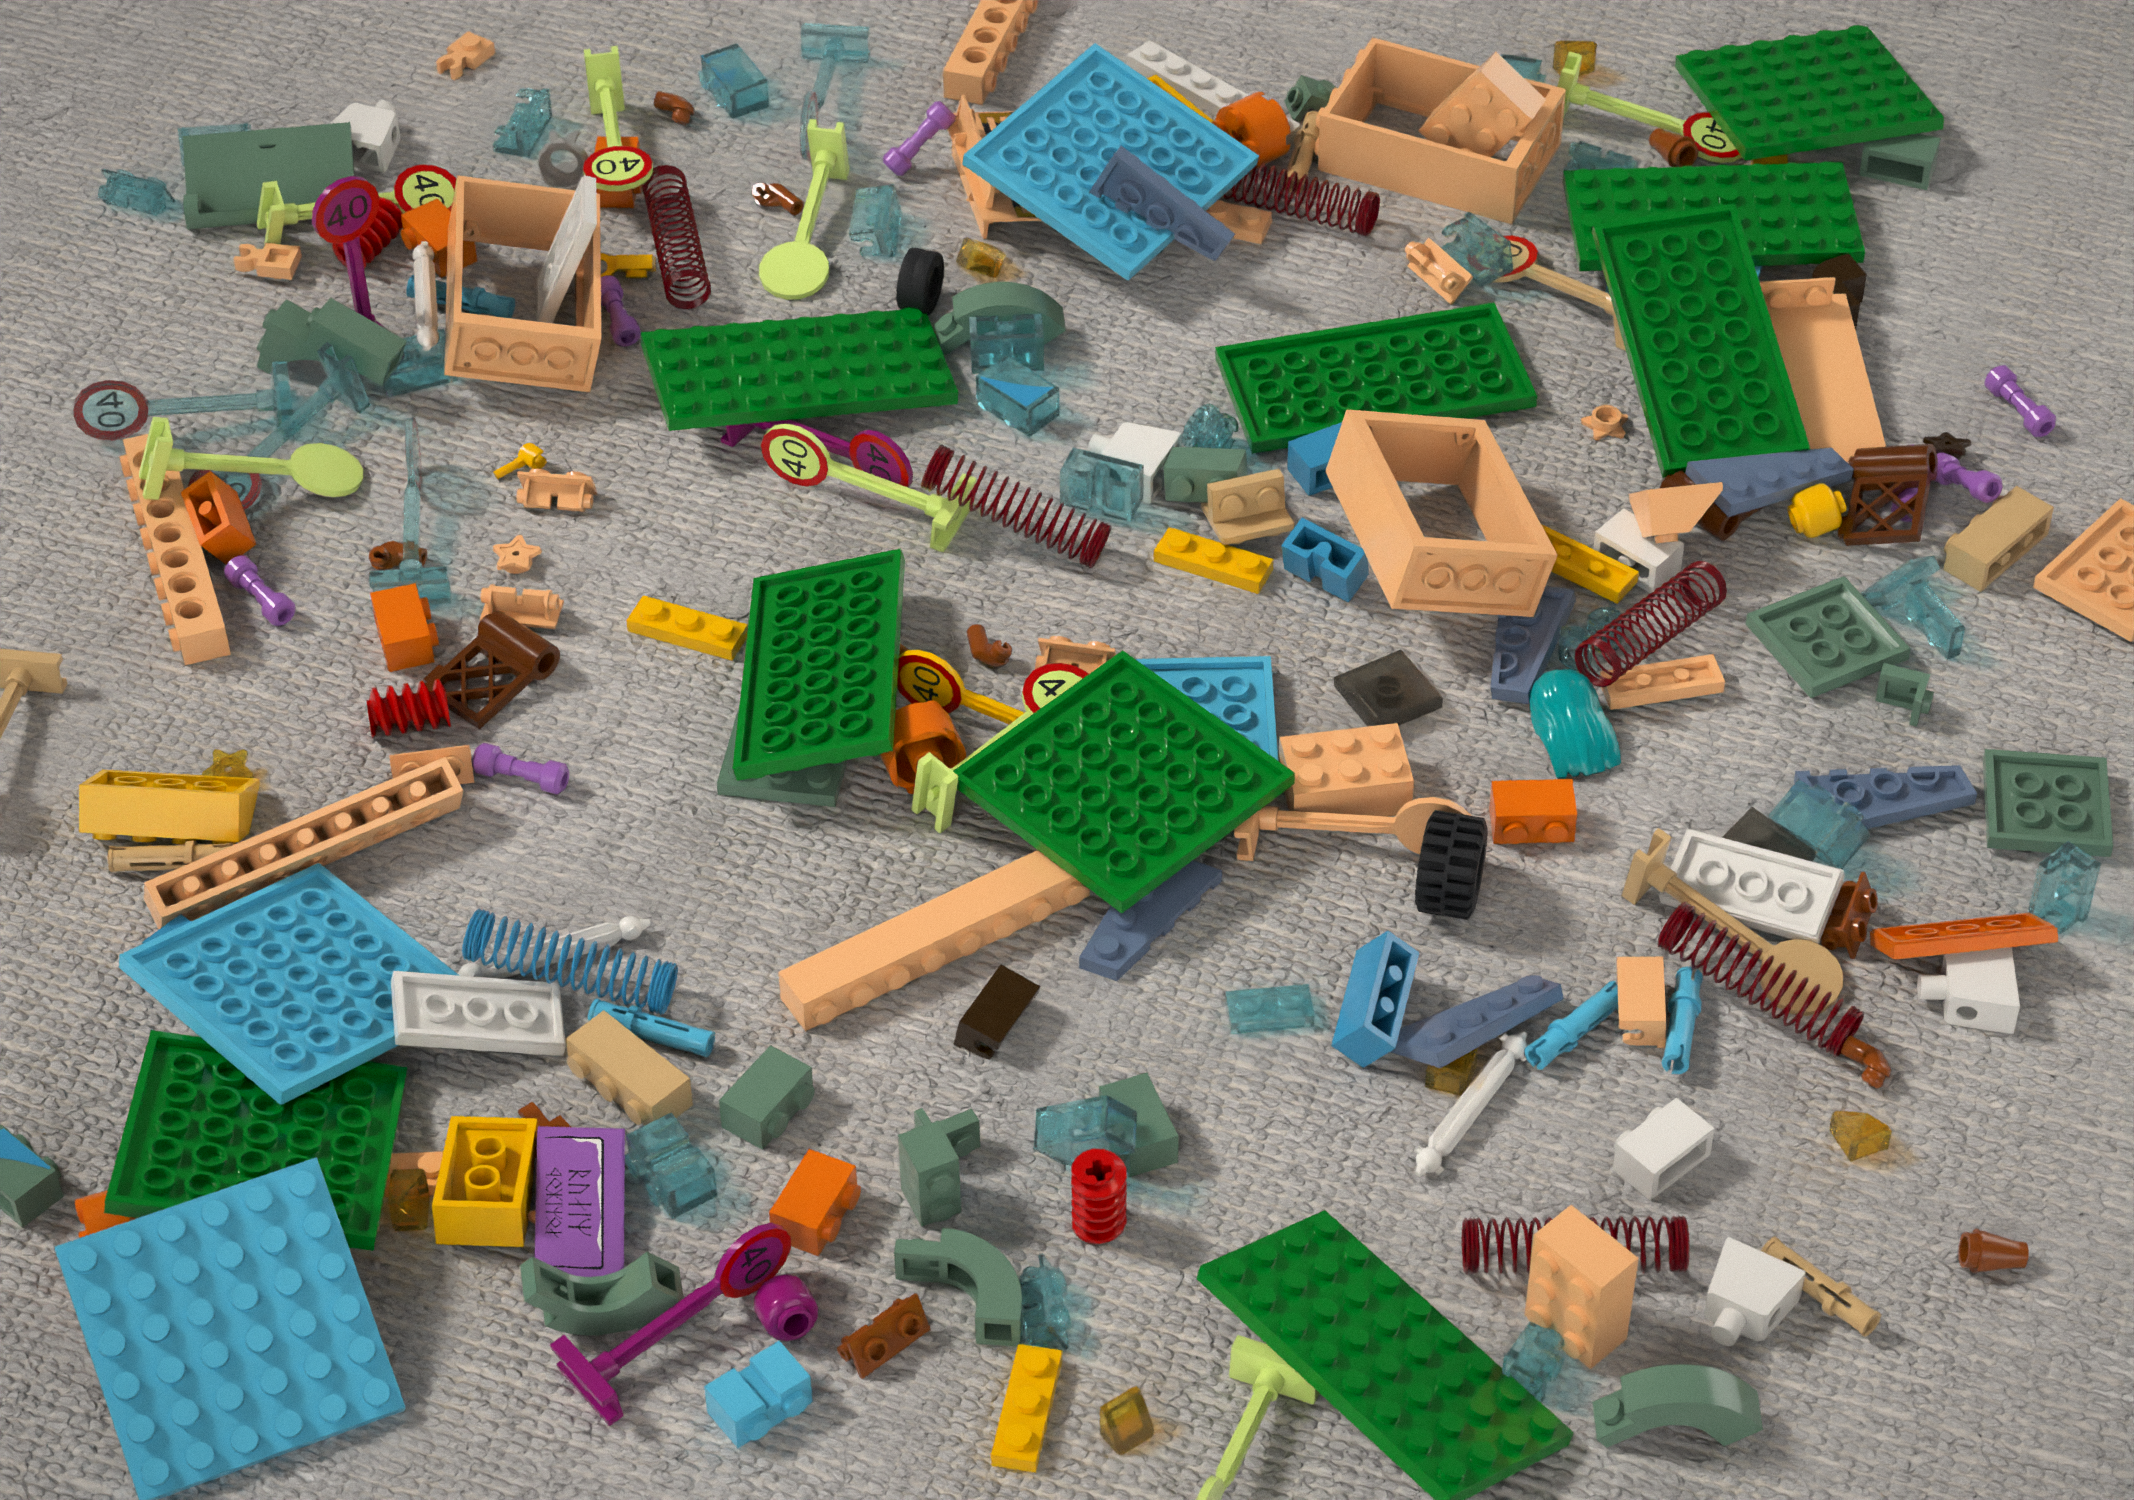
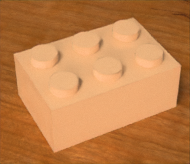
M1494 52L1433 110L1419 129V132L1429 141L1492 157L1534 118L1546 99L1497 52Z
M1398 723L1282 736L1279 738V762L1295 773L1294 785L1284 791L1289 811L1388 817L1397 816V812L1402 806L1413 800L1414 779Z
M1570 1205L1533 1236L1524 1316L1528 1318L1535 1329L1547 1333L1558 1342L1568 1356L1580 1360L1589 1369L1593 1368L1627 1340L1639 1258L1574 1206Z

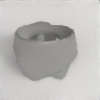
M579 130L567 134L565 138H560L559 134L555 131L549 132L550 142L542 147L538 158L541 177L548 186L567 190L577 189L581 178L584 176V162L589 157L584 148L575 144L580 135ZM556 150H567L576 157L578 164L561 162L554 166L551 161V154Z

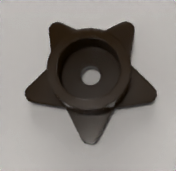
M1943 432L1938 437H1924L1922 441L1925 444H1933L1937 454L1946 453L1958 460L1961 459V456L1966 455L1965 448L1971 446V440L1956 438L1948 432Z

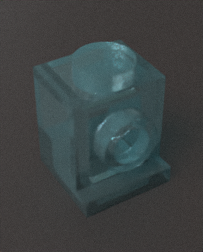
M1530 1321L1503 1358L1502 1374L1508 1378L1513 1377L1542 1403L1545 1399L1547 1380L1553 1382L1562 1369L1564 1358L1560 1356V1351L1565 1345L1564 1339L1558 1332L1549 1328H1543Z

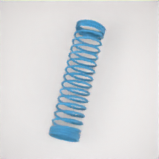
M479 908L470 919L462 947L464 960L474 963L481 958L482 964L485 966L493 961L495 968L498 970L506 964L508 972L513 973L519 968L520 974L523 977L532 971L535 980L540 979L545 974V979L549 984L558 979L560 987L563 988L570 982L574 991H577L583 985L586 994L589 995L596 989L599 998H603L609 992L610 999L613 1002L622 995L623 1003L626 1006L635 998L637 1007L642 1008L648 1002L649 1011L656 1014L659 1013L660 1015L666 1012L670 1004L678 974L676 963L673 964L672 962L665 961L662 964L660 959L656 961L649 991L642 1004L639 1005V991L649 961L647 955L642 960L636 988L630 999L626 1001V988L634 967L635 952H632L629 957L623 985L614 998L613 985L623 956L622 948L617 951L610 982L603 994H601L600 982L610 954L609 944L603 950L597 979L591 989L588 990L587 979L597 951L598 944L596 941L590 947L584 975L578 986L575 987V971L580 962L585 943L583 937L580 938L576 946L571 972L566 981L562 983V968L570 950L571 934H568L565 938L558 969L550 980L549 965L559 939L558 930L554 931L551 937L545 966L539 976H536V962L546 936L545 927H542L538 934L532 963L528 970L523 972V959L532 938L533 924L530 923L526 928L519 960L514 968L511 969L510 956L520 932V920H516L513 925L506 957L501 965H498L497 953L506 933L508 925L507 916H504L500 922L494 951L487 962L484 959V950L494 927L495 914L494 912L490 913L488 910L485 911Z

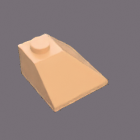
M1723 482L1649 489L1630 493L1629 502L1642 537L1655 536V544L1678 541V534L1690 532L1723 491Z

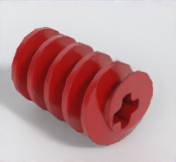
M379 197V210L374 222L359 237L364 269L367 264L374 260L376 255L382 252L384 247L390 244L392 239L398 236L399 229L403 228L401 218L403 213L392 201L383 197ZM332 243L334 254L347 268L343 243Z
M440 679L434 680L432 691L428 690L424 681H419L416 693L412 692L408 683H404L401 695L399 696L392 685L387 686L384 698L380 696L376 687L371 689L369 700H367V709L372 738H375L378 726H381L386 736H391L394 724H397L402 734H406L409 722L411 721L418 732L423 731L426 719L429 720L434 730L439 728L441 717H444L448 726L451 727L446 689Z
M1093 1148L1078 1155L1071 1165L1072 1229L1075 1235L1084 1242L1104 1244L1115 1240L1123 1232L1127 1224V1168L1123 1160L1115 1153L1106 1149Z

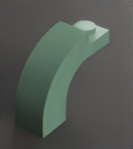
M1015 282L985 283L959 292L952 297L953 311L943 315L934 324L936 338L945 355L973 336L992 329L1014 331L1023 336L1037 349L1066 331L1063 307L1058 302L1037 288Z
M942 1228L940 1242L927 1241L920 1238L912 1240L896 1239L894 1249L896 1280L946 1283L962 1289L976 1304V1344L1014 1347L1021 1344L1023 1315L1019 1278L1009 1260L995 1246L976 1235L951 1228Z
M648 1251L625 1268L597 1277L572 1275L533 1256L520 1265L524 1302L543 1310L546 1327L564 1333L604 1335L641 1328L684 1298L679 1267Z
M1662 1365L1628 1373L1620 1377L1622 1389L1592 1402L1596 1439L1606 1448L1644 1431L1667 1425H1684L1698 1428L1708 1433L1723 1446L1763 1430L1758 1391L1731 1373L1701 1365Z

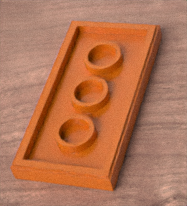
M2030 912L1876 928L1870 931V945L1894 960L2058 942V928Z

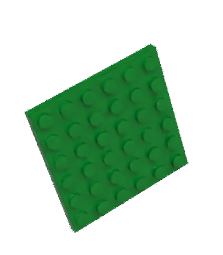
M1853 25L1845 30H1821L1812 35H1789L1780 40H1756L1752 44L1724 45L1720 49L1708 51L1692 50L1688 54L1676 55L1675 68L1745 161L1943 130L1944 116L1868 26Z
M1123 650L953 770L958 775L957 789L1120 913L1125 912L1295 783V773Z
M151 1030L106 1194L104 1213L140 1218L317 1157L348 1247L351 1249L374 1251L408 1067L367 1061L280 1105L201 1037Z

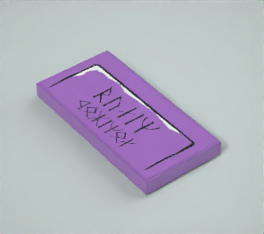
M537 1127L535 1258L566 1273L582 1277L608 1275L624 1268L625 1129Z

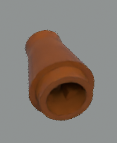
M1662 128L1655 129L1649 137L1650 146L1656 149L1671 167L1692 166L1697 159L1698 148L1690 137L1668 132Z
M1980 1229L1964 1232L1961 1235L1958 1247L1959 1263L1961 1267L1969 1268L1972 1273L2009 1268L2024 1269L2028 1262L2029 1250L2026 1242L2014 1241Z

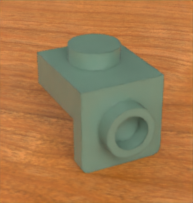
M1301 75L1296 84L1290 88L1285 99V105L1292 119L1300 122L1309 108L1318 111L1321 107L1325 108L1336 86L1327 80L1318 81Z
M1883 663L1875 701L1912 710L1909 725L1917 727L1921 713L1929 715L1934 697V692L1927 690L1930 674Z
M923 1108L914 1111L915 1128L911 1130L932 1123ZM972 1108L939 1121L958 1157H963L972 1150L980 1148V1123Z

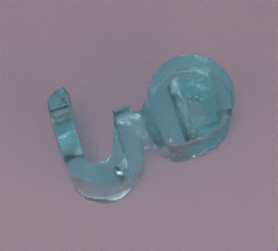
M1600 607L1588 615L1586 630L1580 626H1562L1557 654L1558 660L1569 669L1579 672L1575 660L1570 655L1569 647L1576 650L1580 643L1594 635L1598 630L1603 629L1605 625L1610 624L1612 620L1617 619L1623 613L1612 607ZM1617 626L1616 630L1622 633L1621 627ZM1610 632L1609 636L1614 638V632ZM1617 634V638L1620 644H1622V636ZM1602 637V640L1607 643L1606 637ZM1610 640L1612 648L1615 651L1618 650V645L1613 640ZM1588 645L1587 657L1590 665L1592 661L1591 645ZM1594 646L1595 651L1601 653L1600 648ZM1583 648V653H1582L1583 662H1584L1585 666L1587 667L1588 671L1590 672V669H1589V667H1588V665H1587V663H1586V661H1585L1584 648Z

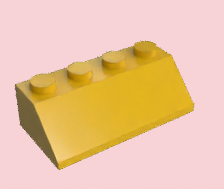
M102 769L79 784V833H92V838L97 840L116 839L117 835L132 836V841L154 842L157 840V837L172 838V843L185 845L186 841H196V839L212 840L211 844L232 843L235 845L236 842H239L249 834L260 787V779Z

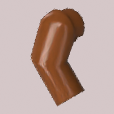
M658 91L655 95V108L673 112L672 119L678 124L686 125L690 122V117L694 115L695 110L693 105L685 98Z
M760 182L752 189V196L755 202L763 207H783L792 215L799 214L804 207L803 201L781 184Z
M389 541L372 548L369 552V561L377 570H388L403 563L423 567L428 553L425 548Z
M975 624L967 629V638L974 659L993 667H1001L1009 662V657L1012 654V648L1009 643L1005 642L1002 646L1001 640H997L993 645L990 644L986 630L982 625Z
M1852 1035L1847 1038L1842 1047L1841 1054L1867 1067L1861 1075L1862 1080L1874 1088H1881L1885 1078H1889L1891 1074V1068L1883 1053Z

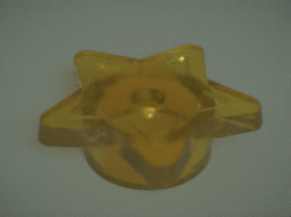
M215 749L213 751V764L202 772V775L254 778L252 771L245 766L248 752L245 749L232 754ZM227 767L232 768L230 772L225 771Z

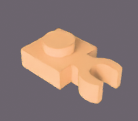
M466 32L447 47V55L437 59L438 73L442 74L450 69L451 79L456 80L463 75L464 68L468 67L475 70L495 54L494 42L472 32Z
M265 243L263 249H257L251 244H240V256H234L233 259L235 270L249 272L256 269L257 276L292 280L302 255L300 246Z

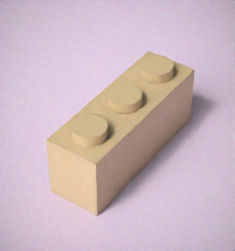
M2015 486L2006 495H2000L1982 515L1977 514L1963 531L1959 534L1954 533L1948 539L1944 547L1946 558L1943 570L1981 592L2048 535L2054 507L2022 488Z
M603 1010L566 1038L567 1064L574 1075L580 1079L586 1078L596 1086L598 1092L605 1100L617 1103L625 1110L628 1117L635 1124H643L656 1134L693 1106L690 1078Z

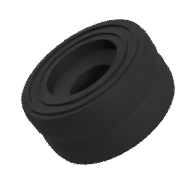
M920 248L908 250L901 264L897 281L896 300L900 310L913 307L919 309L924 314L927 313V315L934 311L941 294L944 279V259L942 254Z

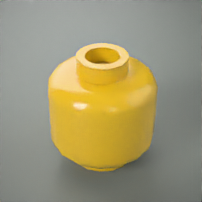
M1819 483L1796 492L1791 498V505L1787 506V513L1797 534L1803 533L1810 539L1838 529L1842 524L1841 513L1847 511L1840 491L1832 492L1830 487L1824 483Z

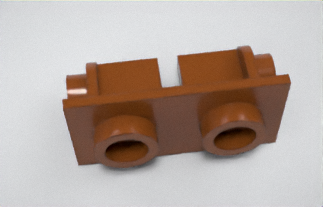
M1861 872L1857 883L1846 881L1842 884L1831 911L1832 915L1829 916L1820 939L1822 946L1828 950L1846 947L1850 959H1855L1860 943L1865 941L1871 914L1876 912L1878 906L1877 892L1874 888H1871L1866 872Z
M914 1293L909 1298L906 1297L903 1300L897 1298L893 1301L892 1306L872 1319L873 1324L870 1326L864 1325L850 1336L846 1335L841 1339L842 1344L837 1347V1351L844 1361L848 1362L853 1359L861 1379L868 1376L931 1330L918 1294Z

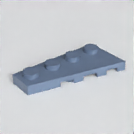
M1122 146L1114 153L1089 191L1090 194L1099 199L1104 194L1115 200V207L1127 214L1130 210H1133L1146 217V224L1156 230H1170L1174 233L1176 241L1213 261L1217 260L1235 235L1222 222L1211 216L1197 205L1194 200L1188 198L1164 177L1157 174L1137 156L1131 154Z
M1822 448L1689 461L1685 474L1696 485L1723 482V491L1715 499L1714 503L1730 517L1791 499L1796 492L1819 483H1824L1831 487L1851 481L1854 469L1834 449Z
M1545 586L1534 617L1498 615V628H1496L1495 636L1496 649L1493 656L1490 687L1492 699L1530 704V693L1533 685L1543 675L1576 602L1575 590Z
M1191 861L1125 912L1120 913L1110 906L1079 956V968L1118 981L1150 950V944L1159 935L1165 936L1175 926V920L1186 910L1190 912L1200 903L1201 895L1209 888L1214 889L1222 882V870Z
M1538 975L1523 977L1518 982L1400 1028L1396 1048L1390 1052L1442 1068L1563 1000L1561 984L1542 979Z

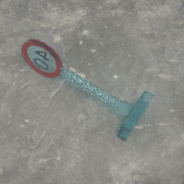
M814 23L802 24V59L822 60L813 90L806 92L802 104L800 152L803 160H811L807 134L808 123L810 119H815L818 126V114L825 102L836 64L839 61L869 62V27Z
M326 342L320 347L317 353L327 379L318 386V391L247 456L269 458L329 402L334 403L338 400L359 414L367 409L370 403L353 357L347 354L339 361L332 344ZM196 470L188 483V486H190L211 471L237 491L244 510L249 508L258 498L262 486L260 474L212 470Z
M287 361L272 362L270 389L256 390V393L147 400L145 395L131 384L123 381L105 380L93 383L81 390L75 398L73 406V417L76 425L86 435L99 440L114 441L128 438L143 427L149 416L257 409L258 412L273 411L279 438L294 437L293 408Z
M414 417L406 418L405 453L408 483L404 492L403 561L397 570L369 571V585L373 592L416 583L419 597H427L429 604L451 603V588L447 567L422 568V564L419 562L420 490L422 481L421 451L416 419Z

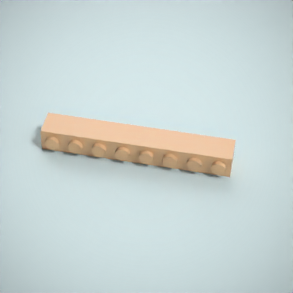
M1036 850L779 971L780 998L806 1032L820 1024H826L835 1017L856 1007H862L887 992L900 989L906 983L927 973L935 972L954 960L971 955L978 949L998 939L1006 938L1021 928L1034 922L1042 921L1065 907L1078 904L1084 898L1090 896V889L1040 851Z

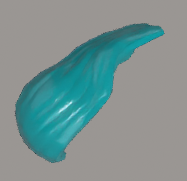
M1556 669L1545 672L1534 683L1530 693L1531 720L1535 733L1540 737L1547 749L1557 779H1565L1567 774L1577 777L1580 773L1586 777L1620 765L1621 754L1614 728L1604 714L1598 694L1590 680L1583 674L1571 669Z

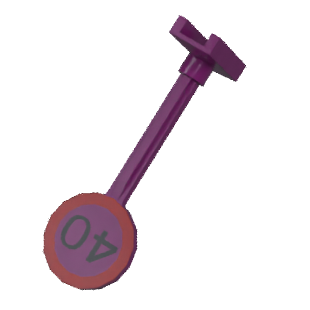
M348 176L338 179L326 187L317 198L312 210V224L316 233L327 242L343 243L354 310L382 326L371 312L359 241L360 235L374 222L379 210V195L375 186L365 178Z
M793 420L728 425L726 426L727 432L720 438L722 443L733 448L755 427L766 430L779 424L796 425L813 433L824 444L827 451L850 459L856 469L908 488L913 482V471L909 459L891 438L879 431L868 429L861 431L854 436L851 442H847Z
M775 1223L758 1225L745 1232L730 1245L721 1257L715 1271V1277L710 1282L697 1288L609 1352H602L590 1362L564 1334L550 1344L551 1350L561 1360L556 1364L557 1368L607 1425L611 1426L624 1416L617 1393L607 1383L620 1373V1368L707 1307L719 1295L724 1294L726 1297L735 1299L748 1296L757 1291L767 1280L775 1277L785 1264L790 1253V1235L781 1225Z

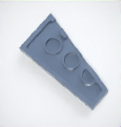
M1960 765L1908 767L1907 773H1894L1887 771V768H1870L1869 774L1849 775L1847 774V769L1829 770V775L1811 776L1810 770L1795 771L1794 784L1825 839L1974 805L1977 797V792Z

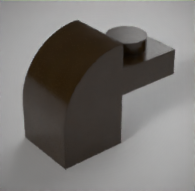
M1848 253L1820 263L1814 269L1812 279L1835 277L1833 294H1846L1856 331L1867 274Z

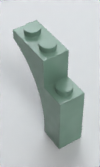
M331 297L321 309L316 307L311 313L286 299L278 310L271 309L263 321L262 327L266 331L257 346V351L260 352L257 367L270 374L275 368L291 361H323L348 368L383 386L400 365L407 341Z

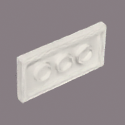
M586 175L581 178L536 279V322L553 323L596 228V178Z
M1688 828L1670 868L1677 873L1676 877L1746 927L1790 939L1809 940L1817 944L1820 942L1845 878L1844 870ZM1660 892V903L1676 908L1681 904V902L1667 892Z
M393 971L391 993L395 1045L553 1056L564 1055L566 1040L559 983L552 982L549 984L540 981Z

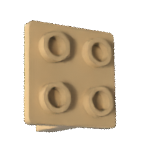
M1280 469L1207 484L1208 503L1201 502V509L1221 544H1241L1246 540L1265 536L1273 537L1294 529V522L1285 508L1284 476Z

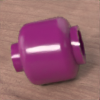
M788 1274L775 1276L767 1280L758 1289L754 1297V1311L767 1334L776 1340L785 1342L797 1340L806 1335L817 1321L818 1305L805 1282L797 1276Z

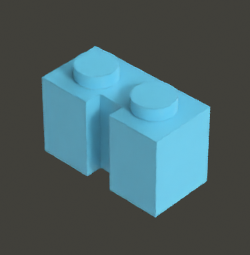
M780 1341L749 1358L750 1366L740 1372L733 1368L704 1386L707 1413L737 1448L751 1440L754 1441L762 1438L770 1428L788 1417L799 1415L809 1404L813 1403L810 1375Z

